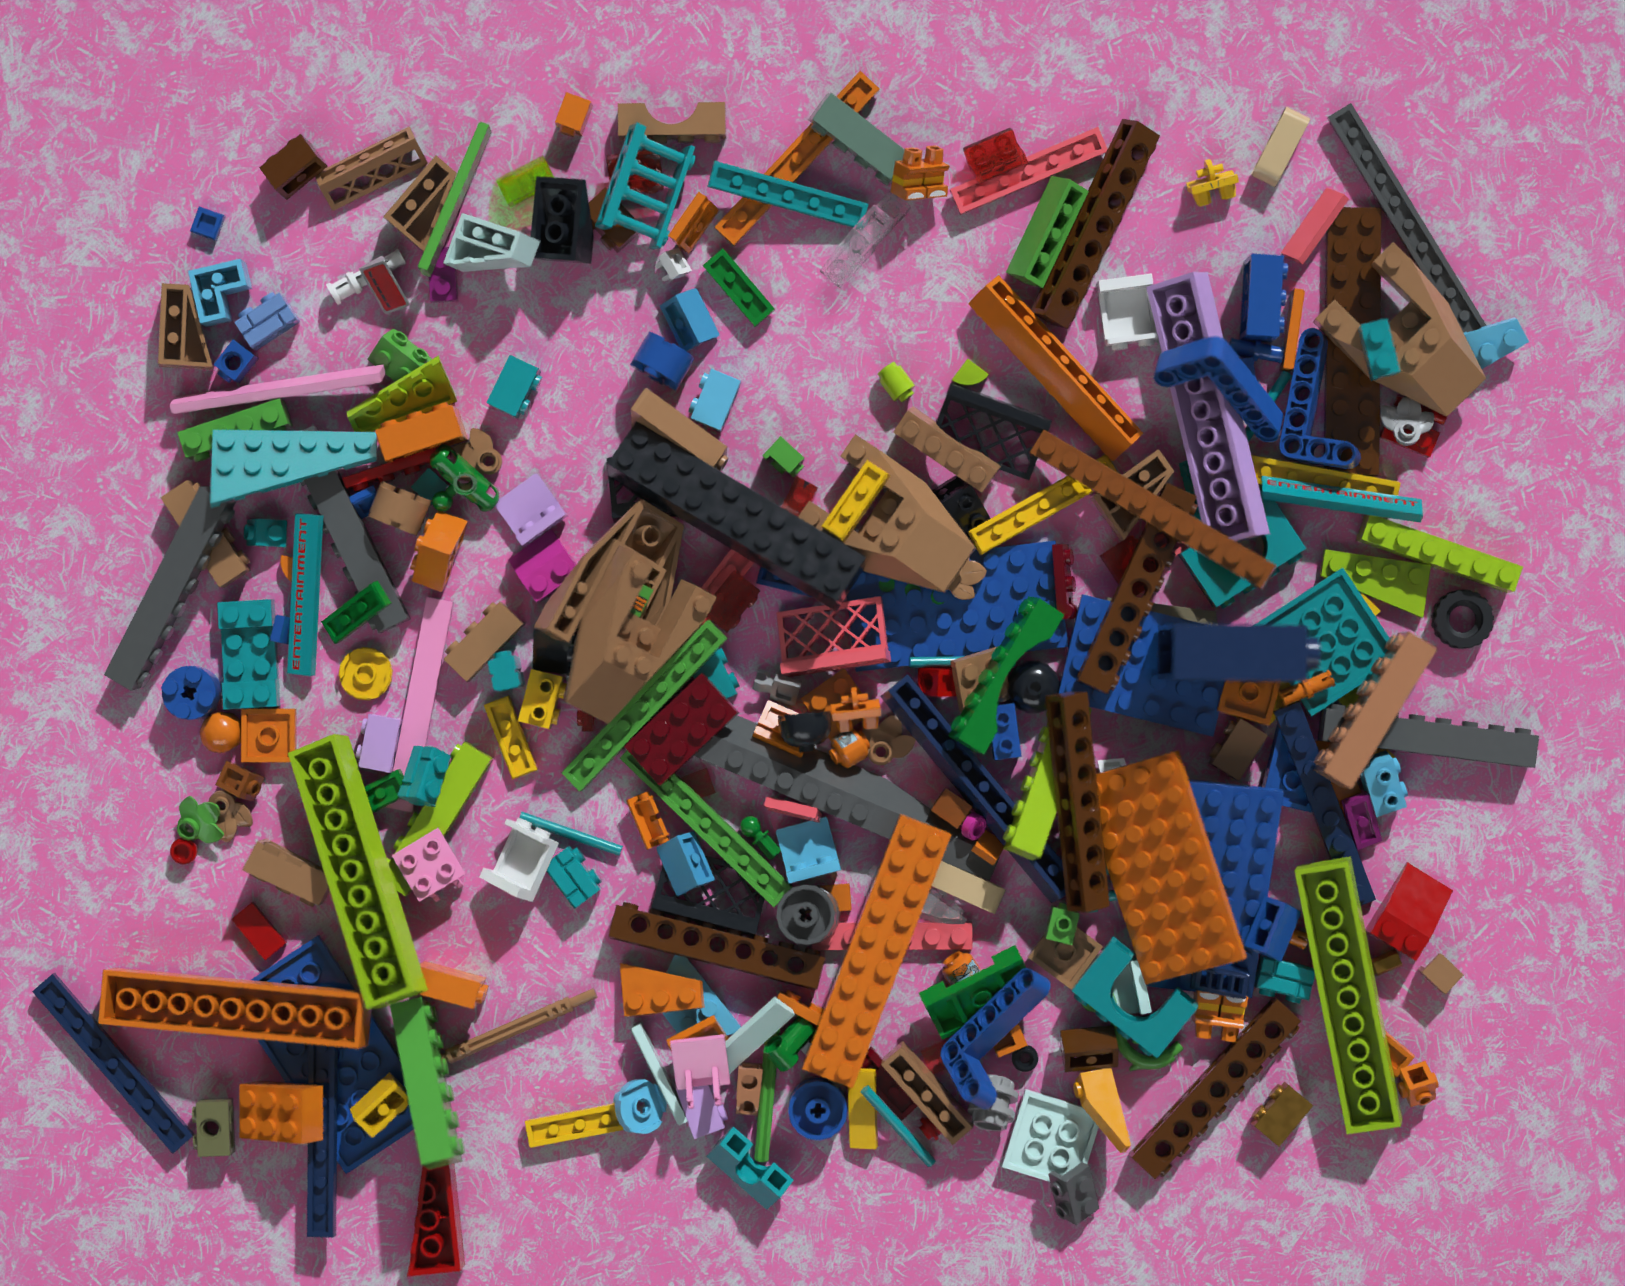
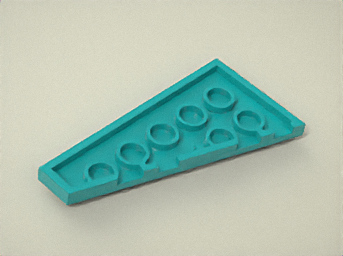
M213 430L211 508L220 506V503L233 499L235 501L245 499V496L254 493H266L304 482V479L318 476V478L326 476L328 472L342 468L347 470L377 461L376 432Z

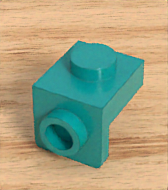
M248 519L243 531L246 545L286 547L287 520Z

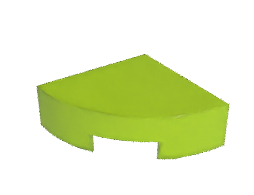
M967 359L951 381L959 385L970 386L984 381L989 374Z

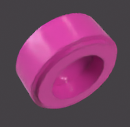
M976 812L969 814L963 822L962 835L972 841L980 838L986 828L984 816Z

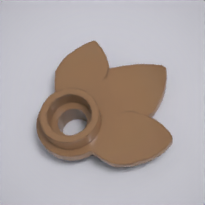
M472 428L470 430V443H461L452 447L482 475L495 474L502 466V457L498 451L493 449L492 438L480 429ZM492 457L494 459L493 465L486 466L484 464L485 458ZM468 476L460 477L464 481H471V478Z
M968 559L948 589L957 599L974 598L972 585L980 582L985 577L987 571L980 563L969 561Z
M896 715L883 720L878 725V728H863L862 730L870 743L868 757L876 765H886L893 758L905 757L912 750L916 740L914 737L902 735V724ZM878 747L885 748L886 754L883 757L876 755Z
M221 790L213 793L208 802L217 804L218 801H222L225 803V808L219 807L220 817L215 824L224 832L221 840L229 843L236 834L237 826L251 827L253 825V818L246 805L235 802L232 794Z

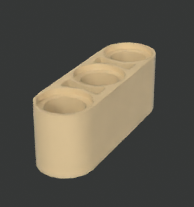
M1286 106L1251 176L1275 187L1296 149L1310 118Z
M943 861L940 863L932 884L933 887L993 914L996 913L1006 889Z

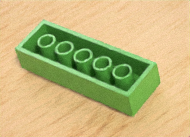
M422 997L390 1005L421 1165L434 1169L463 1162L461 1155L465 1154L462 1138L458 1139L456 1128L460 1127L457 1112L452 1111L451 1101H454L452 1086L447 1085L445 1075L449 1074L446 1059H442L440 1049L444 1048L441 1033H437L435 1023L438 1022L437 1010L435 1006L432 1007Z

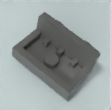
M1081 1162L1063 1176L1055 1171L1048 1174L1051 1184L1050 1190L1053 1193L1056 1204L1055 1210L1061 1219L1077 1225L1099 1209L1089 1165Z

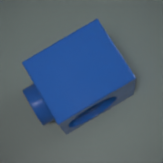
M233 339L213 365L220 369L217 374L228 383L232 380L240 383L259 358ZM233 357H239L241 361L240 367L236 370H230L229 361Z

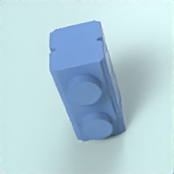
M274 292L269 293L260 300L261 305L255 309L248 307L238 314L240 319L236 320L235 324L249 346L255 351L300 323L299 318L281 293L276 295Z

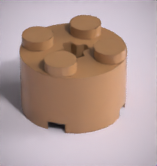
M381 481L368 517L417 536L431 501L418 495L415 498V494L398 487L396 492H394L395 486Z

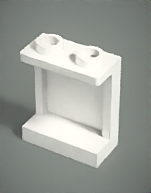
M1152 273L1099 280L1097 282L1105 347L1112 346V351L1128 349V344L1138 343L1139 347L1155 345L1154 341L1158 340V334L1146 288L1153 285Z
M517 818L516 821L506 819L504 824L512 827V830L495 868L491 870L483 867L479 877L517 898L533 902L559 843L549 838L551 833L538 827L535 830L531 829L532 823L524 819Z

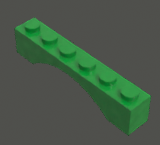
M1028 596L1020 604L1016 619L1007 627L1005 638L1001 645L993 651L992 660L987 669L983 670L979 675L978 685L974 692L967 696L964 703L965 707L961 714L952 722V730L948 736L973 752L985 754L998 731L996 719L997 703L1001 687L1008 672L1027 650L1053 636L1064 616L1063 613L1036 597Z

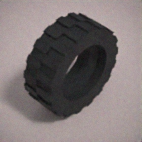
M1471 590L1451 591L1442 596L1433 607L1431 625L1434 628V634L1441 639L1443 644H1447L1449 647L1459 649L1472 648L1481 644L1484 639H1487L1489 632L1492 631V623L1494 621L1493 609L1487 603L1488 600L1485 597H1481L1477 592H1472ZM1458 606H1466L1475 614L1473 628L1464 633L1454 630L1449 622L1450 613Z

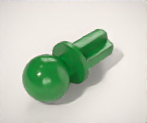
M747 816L741 821L740 830L742 834L746 837H753L755 841L752 845H756L769 860L780 853L781 849L767 834L769 831L766 830L764 833L761 831V823L758 818Z

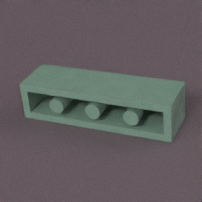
M826 94L808 119L813 123L811 128L823 137L826 134L834 140L832 144L841 152L846 153L848 150L855 156L854 162L862 168L867 169L870 167L876 172L874 177L886 186L889 183L892 185L895 161H903L904 149L834 94Z

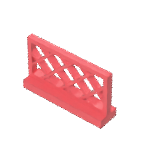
M881 596L842 602L837 611L826 605L776 612L782 658L780 668L781 674L784 676L795 677L891 662ZM876 604L877 614L871 622L860 615L866 605ZM852 607H858V609L854 611ZM847 608L854 614L846 625L843 626L834 617L840 609ZM826 611H832V613L828 615ZM821 612L828 618L817 630L808 621L814 613ZM800 615H806V617L803 619ZM795 616L802 622L791 634L785 629L784 618ZM857 617L868 624L859 637L848 630ZM831 621L842 628L833 641L822 634ZM877 621H878L879 629L874 626ZM805 625L816 632L807 645L796 638ZM872 628L880 634V645L869 646L863 641ZM847 632L856 639V642L850 649L843 650L836 644ZM786 634L790 636L788 640H786ZM821 636L830 643V646L824 653L817 654L811 647ZM794 640L804 647L798 657L788 658V647ZM860 643H862L865 646L857 648L860 645ZM834 647L839 650V651L831 652ZM808 651L813 654L805 656Z

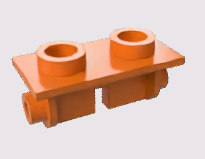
M649 791L626 800L647 850L669 841L667 836L670 835L664 826L662 818L658 819L656 816L659 811L654 802V796H650Z

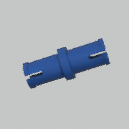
M1234 338L1230 339L1229 345L1238 356L1253 357L1256 362L1260 359L1282 363L1284 356L1283 346L1262 344L1261 340L1251 342Z

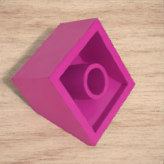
M552 529L508 559L536 603H540L552 595L576 565V562Z

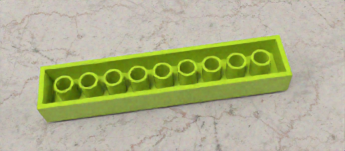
M332 734L289 752L288 756L366 1009H382L428 991L349 736Z
M1351 856L1297 865L1294 871L1346 1133L1354 1134L1401 1127L1403 1120Z

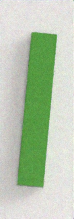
M480 122L476 128L418 264L421 274L431 277L492 134L490 126L486 123Z

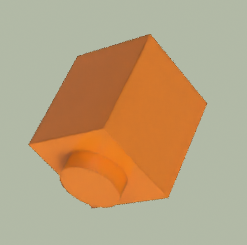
M566 92L555 120L556 126L560 128L559 132L570 137H574L575 134L582 136L593 108L592 102Z

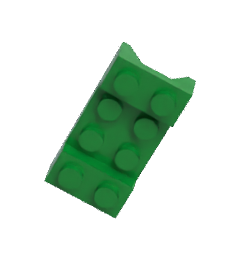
M1016 945L992 956L993 965L947 988L943 981L919 992L922 1002L942 1040L955 1034L1019 971L1026 968Z

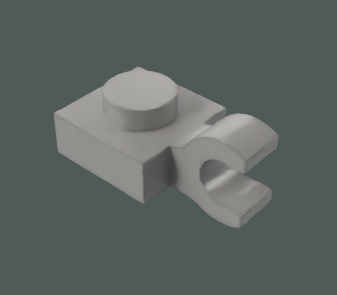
M758 670L752 689L758 692L770 693V700L795 706L802 681L777 673L774 679L768 672Z

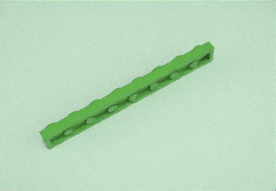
M707 620L561 773L579 792L583 791L728 638L710 620Z
M628 750L620 757L642 781L773 907L780 902L785 893L793 888L778 871L676 773L662 786H659Z

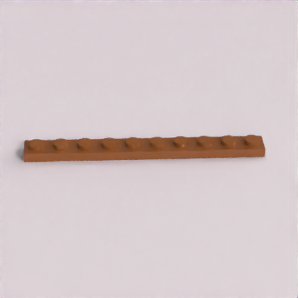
M1046 430L1042 431L1030 451L1031 455L1263 590L1276 569L1275 564Z

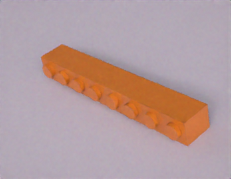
M999 275L990 281L968 303L975 313L992 329L993 333L1011 350L1013 355L1025 365L1029 372L1047 389L1048 393L1058 401L1112 461L1144 434Z

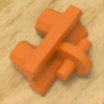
M851 687V695L841 696L842 703L831 704L833 721H836L840 733L853 730L852 719L862 718L864 729L878 728L879 716H881L879 699L868 700V693L857 694L856 687Z

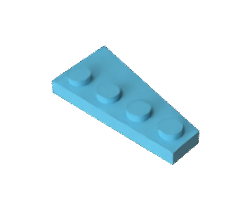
M1515 317L1481 327L1478 330L1463 332L1481 369L1529 343Z

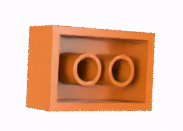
M446 402L433 406V411L426 414L422 413V411H417L406 415L407 420L397 422L396 419L381 423V428L375 430L385 461L390 463L443 444L452 446L467 441L468 437L459 409L453 405H448Z
M255 1081L239 1084V1138L305 1144L323 1140V1086L273 1081Z

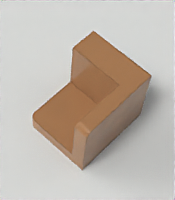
M1441 953L1437 954L1425 968L1420 966L1417 969L1443 994H1446L1464 976Z

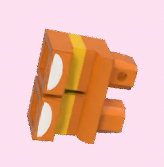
M935 145L927 146L925 158L922 159V150L913 147L905 148L903 161H895L890 193L905 201L925 199V197H946L948 186L943 184L944 172L949 170L950 165L943 162L944 149Z
M1196 990L1193 999L1199 1004L1197 1010L1192 1015V1021L1195 1023L1196 1037L1211 1039L1212 1025L1222 1026L1221 1040L1236 1042L1239 1028L1243 1029L1244 1027L1243 1019L1245 1007L1247 1008L1248 996L1246 999H1239Z

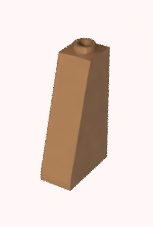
M647 388L643 390L631 408V427L637 421L702 461L722 471L729 459L727 457V446Z

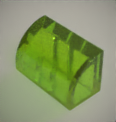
M543 155L496 179L510 208L535 195L536 176L554 177Z

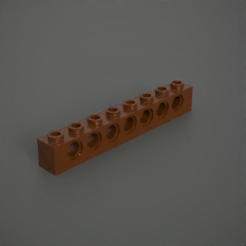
M1121 120L1044 287L1040 289L1031 308V311L1036 316L1054 326L1068 329L1070 323L1074 320L1079 304L1087 293V288L1093 275L1098 270L1102 256L1110 245V240L1116 227L1121 222L1125 208L1131 201L1137 183L1145 172L1148 160L1156 149L1160 135L1139 121Z
M1169 483L1162 487L1159 494L1160 498L1191 516L1194 515L1198 505L1194 503L1197 496ZM1146 523L1075 681L1103 694H1107L1109 689L1114 691L1120 679V676L1116 675L1120 665L1125 666L1130 657L1129 645L1131 641H1137L1142 627L1138 625L1143 616L1147 617L1153 606V602L1150 601L1153 592H1159L1164 582V578L1161 577L1165 567L1169 568L1175 558V553L1172 550L1176 542L1179 544L1181 542ZM1156 534H1163L1166 537L1167 544L1164 548H1159L1155 545L1154 537ZM1146 558H1151L1156 564L1153 573H1149L1143 568V561ZM1135 582L1141 583L1145 588V593L1142 597H1136L1132 593V586ZM1123 607H1129L1134 613V617L1130 622H1126L1121 618L1120 613ZM1113 631L1119 632L1123 638L1121 645L1118 647L1113 646L1109 640L1110 634ZM1102 656H1107L1111 660V668L1108 671H1103L1098 666V661Z
M1065 692L1045 696L1067 911L1087 913L1110 907L1088 692Z
M623 902L622 906L616 905L608 935L609 939L815 991L818 989L825 957L820 956V951L805 948V951L801 952L794 950L795 945L779 941L778 945L768 943L769 939L766 937L753 935V938L750 939L742 937L743 932L727 928L726 932L716 930L717 925L707 922H701V925L698 926L691 924L690 918L675 915L674 919L664 917L665 912L655 909H649L648 913L639 911L638 905ZM639 918L647 923L646 930L641 933L633 931L631 927L633 921ZM668 925L673 929V935L669 939H662L658 936L657 932L661 926ZM688 932H695L699 936V942L694 946H689L683 940L684 935ZM715 938H720L725 943L724 950L718 953L713 952L709 946L710 942ZM747 945L751 949L750 957L740 959L736 955V948L738 946ZM767 951H771L777 956V962L772 966L765 965L762 961V955ZM792 958L800 959L803 963V969L799 972H792L788 968V961Z
M1272 997L1238 1034L1236 1042H1231L1129 1152L1131 1158L1154 1179L1158 1176H1165L1171 1169L1172 1165L1170 1163L1176 1156L1182 1157L1189 1150L1190 1145L1188 1143L1195 1136L1197 1138L1202 1136L1208 1129L1207 1123L1212 1117H1219L1227 1108L1225 1103L1231 1097L1236 1098L1244 1090L1245 1086L1243 1084L1248 1078H1255L1263 1069L1261 1064L1268 1057L1272 1059L1281 1050L1280 1044L1286 1037L1290 1039L1298 1032L1300 1028L1298 1024L1301 1020L1277 998ZM1275 1023L1278 1027L1277 1033L1272 1037H1267L1265 1035L1266 1026ZM1252 1043H1257L1260 1048L1259 1053L1253 1057L1248 1056L1247 1047ZM1233 1063L1241 1065V1072L1237 1076H1230L1228 1073V1069ZM1215 1083H1222V1093L1218 1096L1211 1095V1086ZM1204 1103L1205 1111L1201 1115H1193V1105ZM1180 1122L1186 1123V1132L1182 1135H1175L1173 1132L1174 1126ZM1161 1142L1168 1143L1169 1149L1167 1153L1163 1155L1155 1153L1157 1144Z

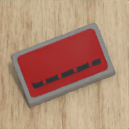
M382 255L358 268L384 314L410 305Z

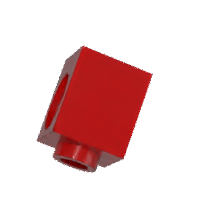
M942 667L918 668L917 686L925 695L957 697L952 669Z

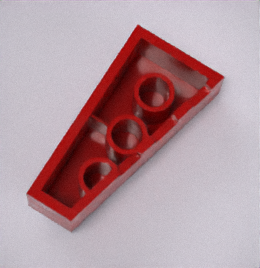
M455 1164L434 1169L422 1166L418 1207L415 1216V1229L407 1277L458 1272L465 1266Z

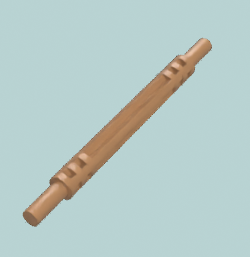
M592 988L571 998L567 996L562 1000L548 1004L539 1010L486 1033L465 1040L451 1048L449 1047L445 1049V1053H442L441 1057L446 1059L447 1063L453 1064L458 1060H462L467 1056H471L543 1023L573 1012L575 1007L598 998L597 993Z

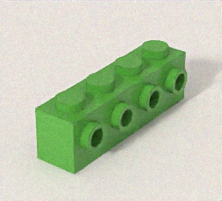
M1051 176L1006 273L1024 284L1043 288L1089 191L1071 179Z
M278 398L177 433L185 458L200 462L209 459L210 454H212L213 430L286 431L287 428L293 427L285 401Z

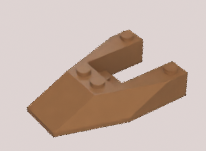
M1392 242L1373 261L1371 266L1408 302L1389 322L1400 372L1397 375L1373 381L1447 417L1486 377L1449 303L1416 264ZM1334 300L1315 318L1313 323L1370 379L1358 332L1360 324Z
M855 434L840 457L858 471L868 460L888 473L890 478L883 486L887 489L883 497L858 533L853 530L845 543L821 527L829 513L811 501L807 503L798 517L866 557L865 569L863 571L945 593L976 548L923 480Z
M639 499L579 560L545 604L534 628L555 640L569 642L619 545L655 563L644 585L654 591L639 618L657 627L671 600L684 525L645 500Z
M621 545L618 546L581 617L564 700L608 724L705 621L717 598L698 586L681 579L657 627L630 613V610L655 563Z

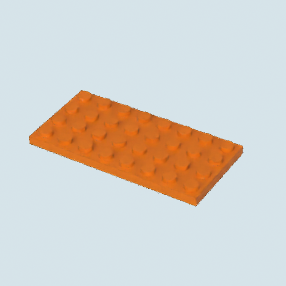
M1179 750L1097 773L1096 779L1105 863L1145 984L1159 982L1247 958Z

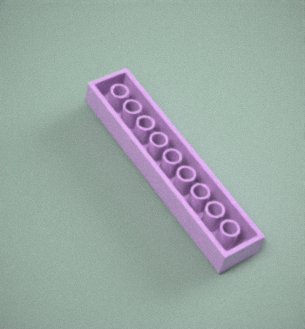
M1191 272L1146 287L1162 352L1212 336L1223 338L1208 272ZM1208 376L1170 387L1195 495L1197 496L1201 521L1236 542L1270 534L1243 419Z

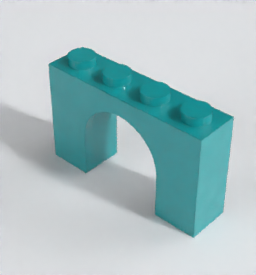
M1262 499L1270 533L1261 536L1264 544L1262 557L1276 565V569L1271 575L1273 577L1280 572L1278 567L1285 562L1291 565L1303 556L1300 552L1305 550L1306 547L1276 501ZM1190 547L1178 554L1213 608L1220 606L1224 609L1236 601L1233 596L1242 591L1245 595L1256 588L1253 584Z
M1113 936L1072 988V992L1075 993L1074 998L1085 1006L1089 1004L1096 1010L1095 1014L1104 1022H1112L1118 1027L1116 1030L1124 1038L1130 1039L1131 1037L1139 1044L1138 1048L1148 1056L1154 1055L1158 1058L1197 1010L1199 1003L1177 986L1163 1005L1150 1015L1134 1016L1123 1011L1114 999L1113 983L1131 961L1134 952Z

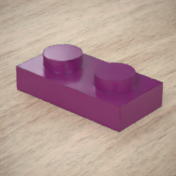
M443 247L432 275L429 277L431 303L458 301L456 269L443 263L449 247Z
M1364 791L1341 800L1356 849L1360 850L1382 841L1368 792Z

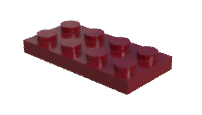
M701 673L624 747L655 782L662 786L735 718L739 712L708 677Z

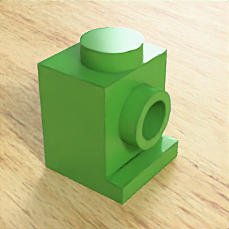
M781 436L762 455L766 461L770 457L774 460L771 465L779 473L783 474L786 471L793 478L805 467L802 464L804 457Z

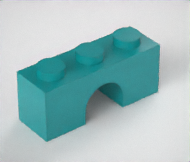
M733 1126L719 1139L706 1157L767 1210L782 1197L794 1179L774 1162L770 1166H762L756 1163L749 1154L753 1143Z

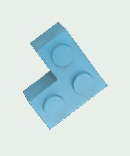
M237 259L188 271L200 324L209 327L231 322L232 317L227 295L252 289L246 262Z

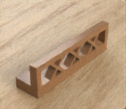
M409 126L325 168L315 178L332 211L428 164ZM415 149L419 159L411 163L403 162L404 154ZM386 163L394 165L391 173L387 175L378 173L380 166ZM362 175L370 177L367 185L363 187L354 185L356 178ZM338 187L346 189L345 195L335 201L329 193Z

